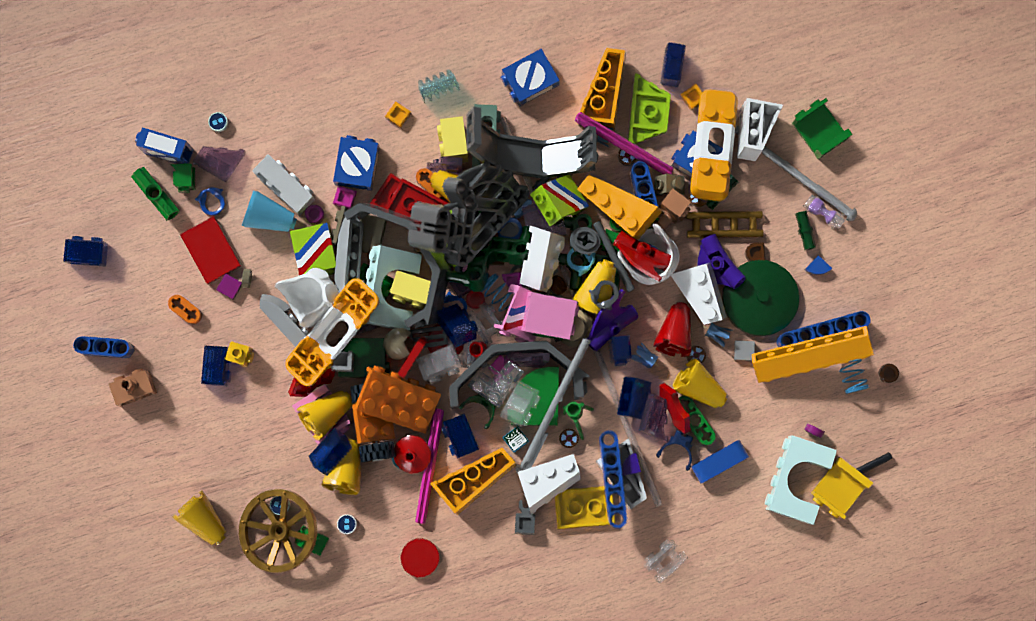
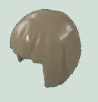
M395 328L385 336L383 346L386 354L391 359L399 360L405 358L410 354L408 349L415 346L410 337L411 332L407 329Z

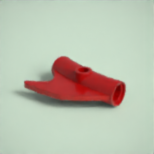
M623 231L618 234L613 243V246L621 251L632 266L656 281H661L662 277L654 268L665 271L670 264L671 255L657 250L645 242H640Z

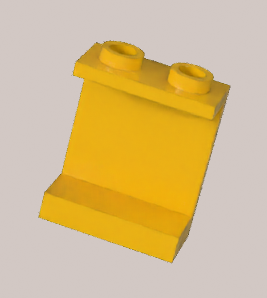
M839 457L811 492L815 496L812 500L821 507L824 504L829 507L830 510L828 512L838 519L840 516L845 519L847 517L845 513L863 490L866 487L869 489L873 482Z

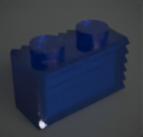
M671 42L666 45L661 85L679 86L686 45Z
M72 236V239H65L63 262L73 265L106 267L108 244L98 237L84 240V237Z
M456 303L448 308L438 310V324L455 348L477 339L476 332L478 327L475 321H470L465 308L461 309L459 304Z
M630 335L613 336L608 342L610 344L608 346L610 348L609 355H611L609 357L611 359L610 362L614 363L615 366H625L632 359Z
M204 345L202 385L227 387V382H231L229 363L232 362L225 359L229 347Z
M624 377L617 415L645 420V415L648 412L647 404L651 394L652 382L633 377Z
M465 413L443 422L444 427H441L445 438L449 437L451 441L449 449L452 456L456 455L459 459L479 450Z
M334 428L308 457L313 467L327 476L331 470H334L336 464L342 461V458H344V455H347L352 446L347 436Z

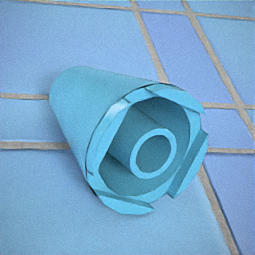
M253 190L241 226L289 232L290 229H294L297 219L294 218L295 214L260 192Z

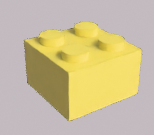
M463 116L440 119L441 125H437L439 142L443 141V144H439L441 159L446 161V165L469 162Z
M397 271L390 294L397 303L405 305L408 302L413 305V308L423 310L426 306L431 281Z

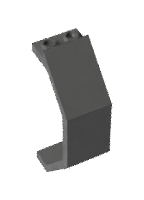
M474 106L467 113V151L483 163L488 161L491 166L501 164L503 170H511L513 174L542 179L595 171V164L598 161L596 149L598 135L594 126H588L576 136L536 140L496 132L481 120V107Z
M358 203L344 212L347 220H361L369 214H373L408 229L421 230L420 227L411 226L410 223H422V221L410 219L411 217L374 204ZM420 249L432 270V277L426 306L422 311L404 321L408 328H422L426 325L439 323L448 285L446 274L447 270H451L449 264L444 259L443 253Z
M547 341L492 344L449 386L450 407L452 409L459 408L458 394L460 388L494 356L545 353L566 370H568L572 361ZM579 367L573 376L574 400L583 399L584 395H586L587 383L583 382V380L590 378Z

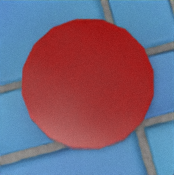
M416 538L409 541L403 547L400 555L404 570L414 577H426L432 574L439 563V551L436 545L424 538Z

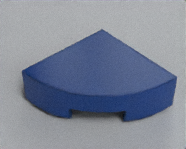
M818 255L806 267L805 271L810 274L819 275L827 273L832 267Z

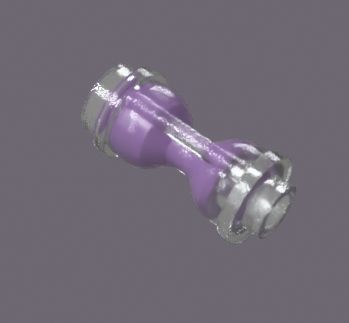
M812 194L803 205L807 212L813 215H823L827 225L832 230L835 228L839 229L845 221L843 213L836 210H827L819 196Z

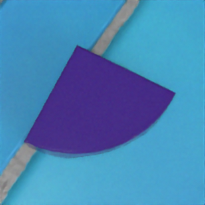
M636 453L629 455L624 460L621 467L622 476L641 472Z

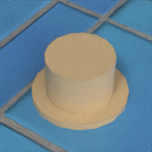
M582 310L578 311L577 317L574 316V335L570 339L563 338L561 341L567 346L579 347L583 338H587L590 334L593 322L589 315Z

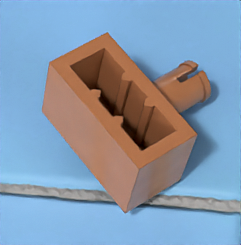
M672 188L659 206L663 211L661 218L656 224L665 231L671 222L675 224L678 220L682 222L691 210L688 207L691 201Z
M143 368L131 372L132 375L116 377L113 379L114 382L109 383L116 406L122 407L157 393L150 371L143 370Z

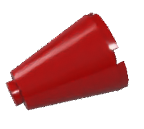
M676 302V304L671 306L653 343V347L656 346V351L675 357V353L681 354V357L691 355V310L686 303Z

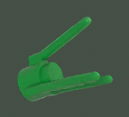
M570 402L567 406H563V415L567 414L574 421L581 440H584L579 419L583 415L582 409L594 411V408L585 405L583 402L580 404Z

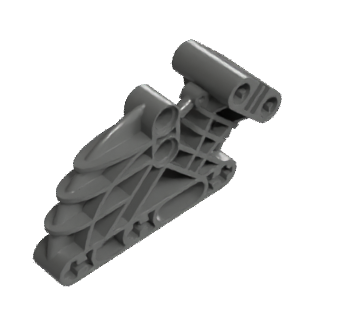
M488 161L464 171L456 178L448 177L443 183V190L450 203L446 205H433L416 202L412 207L410 219L422 221V223H410V225L420 227L421 230L409 229L408 242L412 247L444 253V259L447 263L465 267L527 201L529 189L527 186L519 185L513 177L511 170H503L501 164L491 166ZM475 211H482L474 220Z

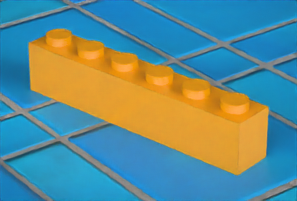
M867 326L754 353L752 354V364L758 383L770 382L781 377L787 378L798 373H808L819 368H828L839 363L845 364L856 359H866L869 356H873L874 353Z

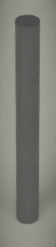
M595 222L593 226L627 291L634 290L635 288L601 222Z

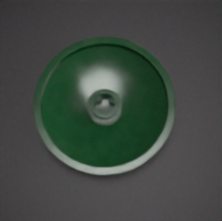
M768 260L749 261L739 266L738 269L746 276V279L736 289L724 285L722 293L724 309L731 323L744 333L754 336L772 335L788 326L794 319L799 306V290L792 275L781 265Z

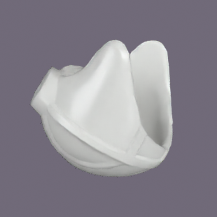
M653 224L654 229H647L639 241L649 243L657 247L658 250L671 255L670 264L665 271L654 268L662 277L660 282L632 266L621 251H618L620 261L632 277L645 285L658 284L668 279L679 263L677 245L658 224Z
M312 268L303 275L282 280L275 284V288L288 301L293 313L299 320V325L306 329L315 327L339 294L336 285L329 279L328 273L319 268Z

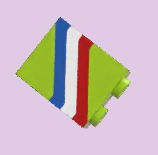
M570 175L542 184L530 194L550 227L560 219L569 215H578L589 207Z
M328 223L290 231L299 276L307 273L312 268L322 269L328 275L335 274L336 259Z

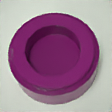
M310 205L305 210V218L311 224H319L324 219V211L318 205Z
M808 423L804 429L806 432L822 438L825 431Z

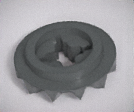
M580 227L572 232L570 246L573 247L574 252H579L581 256L583 254L590 256L598 250L600 237L593 229ZM586 236L587 244L583 246L582 241Z

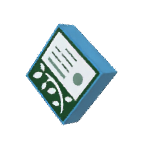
M518 426L502 437L513 453L529 442Z

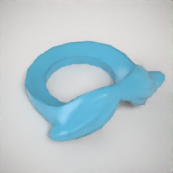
M572 248L567 255V263L573 270L579 272V276H582L594 264L596 253L594 252L590 256L584 254L590 262L589 266H576L571 262V255L574 252Z

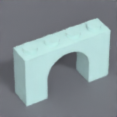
M382 245L372 247L369 254L370 265L366 272L367 285L378 295L379 305L370 315L369 322L366 324L390 329L404 328L408 331L410 330L404 321L412 317L413 311L390 306L382 296L381 285L384 277L391 271H400L410 275L419 274L422 255Z
M791 435L788 436V439L785 438L783 442V456L778 458L776 464L778 472L777 475H773L770 484L773 488L771 494L768 493L765 499L766 510L814 525L820 506L796 498L789 490L787 483L788 474L793 466L800 462H807L825 469H831L837 450Z

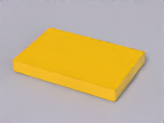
M604 486L566 489L555 496L557 529L610 525L607 517ZM612 494V495L610 496V502L614 505L613 494ZM614 514L612 517V521L616 525Z

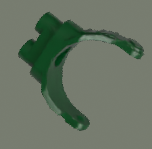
M485 389L483 392L469 397L459 406V409L462 410L465 405L473 402L483 405L490 415L489 422L484 427L488 429L493 421L494 412L500 399L496 395L492 396L490 390Z

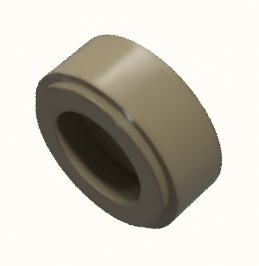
M244 268L241 287L250 288L252 270Z

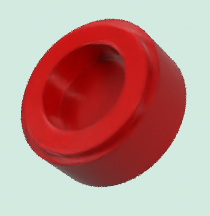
M470 291L466 296V303L471 309H480L485 303V296L480 291Z

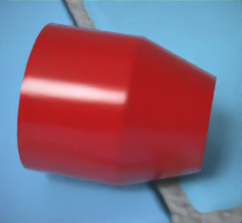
M482 341L472 342L469 346V352L473 357L481 356L488 349V346Z

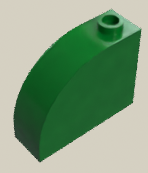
M559 367L536 369L519 382L512 397L511 409H507V421H511V425H541L559 388ZM558 405L549 426H558Z

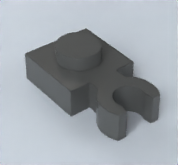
M520 500L519 510L521 513H516L515 534L534 535L535 514L531 515L529 507L524 508L522 506L523 501Z

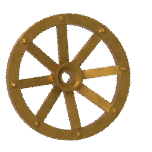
M284 489L265 491L253 498L242 513L239 523L241 548L248 560L261 570L272 573L293 570L309 557L316 543L317 522L314 512L308 502L295 492ZM282 496L279 520L266 503V499ZM288 499H291L302 510L286 522ZM258 505L261 506L272 522L271 525L250 521L251 515ZM303 517H306L308 535L293 531L291 527ZM248 527L269 531V535L250 545ZM289 536L306 541L302 552L297 557L288 538ZM274 539L275 541L266 563L254 551ZM283 541L291 562L284 565H274L281 542Z

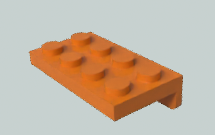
M376 365L373 368L368 366L366 369L368 375L354 409L425 434L441 396L436 391V387L427 383L425 386H422L418 380L410 377L408 380H405L398 375L399 373L393 371L391 374L386 373L384 368Z

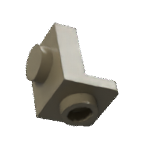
M663 174L655 177V195L669 194L672 188L681 195H685L684 176Z

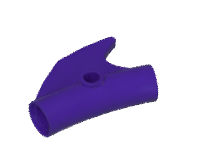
M713 234L700 240L701 246L697 266L711 262L717 285L722 284L733 289L738 288L744 282L746 276L729 258L717 235Z
M623 289L618 291L619 296L612 305V310L601 309L590 334L586 338L591 341L589 346L595 352L622 329L638 319V313L632 305L619 307V303L625 293Z

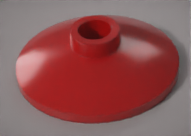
M408 435L396 443L394 447L396 457H394V460L401 470L406 473L416 474L428 467L431 461V449L424 439L419 436ZM408 453L413 455V459L408 458Z

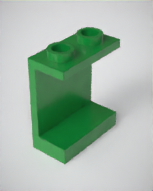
M827 98L822 101L816 100L806 112L804 109L795 115L796 119L792 122L817 159H820L853 135L849 129L844 131L825 105L828 102Z

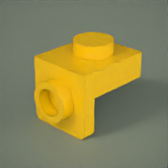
M230 342L225 359L247 367L248 363L251 364L254 358L253 348Z

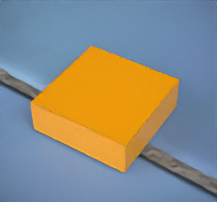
M694 84L681 93L680 96L690 110H693L700 103L702 91L697 84Z
M395 101L385 115V118L401 128L410 116L411 111Z

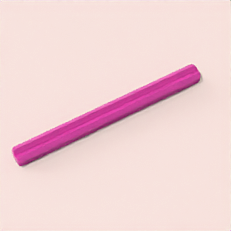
M582 112L576 115L575 122L585 128L588 126L596 127V134L646 163L661 174H672L673 167Z
M437 408L432 417L428 441L431 449V461L423 471L415 522L420 524L426 523L432 488L430 483L433 482L444 410Z

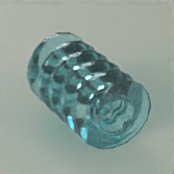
M450 69L446 70V76L443 72L439 73V78L435 74L432 75V81L426 77L425 84L422 80L418 81V89L424 104L426 97L430 101H432V95L439 99V92L446 96L447 89L451 93H453V87L460 91L457 79Z

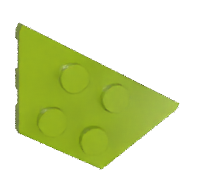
M637 73L634 75L628 141L633 144L667 132L671 97L670 93L659 89L657 85L646 81Z

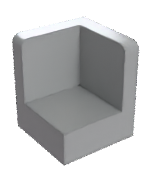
M340 352L334 359L332 370L334 372H353L354 352Z

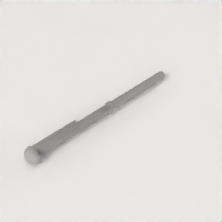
M739 126L735 128V134L737 135L739 134ZM764 146L762 154L846 215L847 218L845 220L853 221L856 219L857 210L855 208L852 210L819 184L817 185L791 166L789 162L783 160Z
M583 338L521 465H516L517 474L519 471L532 468L548 436V433L545 432L555 414L556 407L559 401H563V396L591 342L590 340Z

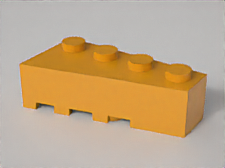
M606 48L587 96L582 103L580 112L607 128L615 129L626 53L625 50Z
M590 174L577 188L637 240L641 238L663 211L659 207Z
M502 447L430 484L456 515H459L517 464Z

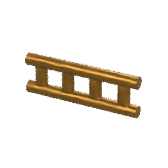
M688 212L686 219H692L693 230H687V238H705L716 234L717 238L763 237V230H757V219L763 218V212ZM700 219H711L712 230H700ZM719 219H730V230H719ZM738 219H749V230H738Z

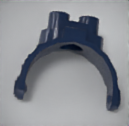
M676 430L674 436H671L670 440L664 443L660 450H658L656 457L659 458L663 449L668 445H682L689 454V462L685 469L689 471L692 462L691 449L693 445L691 443L694 437L689 435L685 437L683 432Z

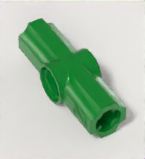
M143 166L133 172L131 178L165 220L169 221L176 217L180 210L147 169ZM159 190V195L156 198H152V192Z

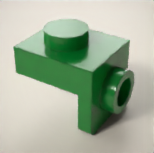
M303 525L298 532L308 535V527ZM317 532L316 543L312 553L321 556L329 538ZM295 538V544L304 548L306 541Z

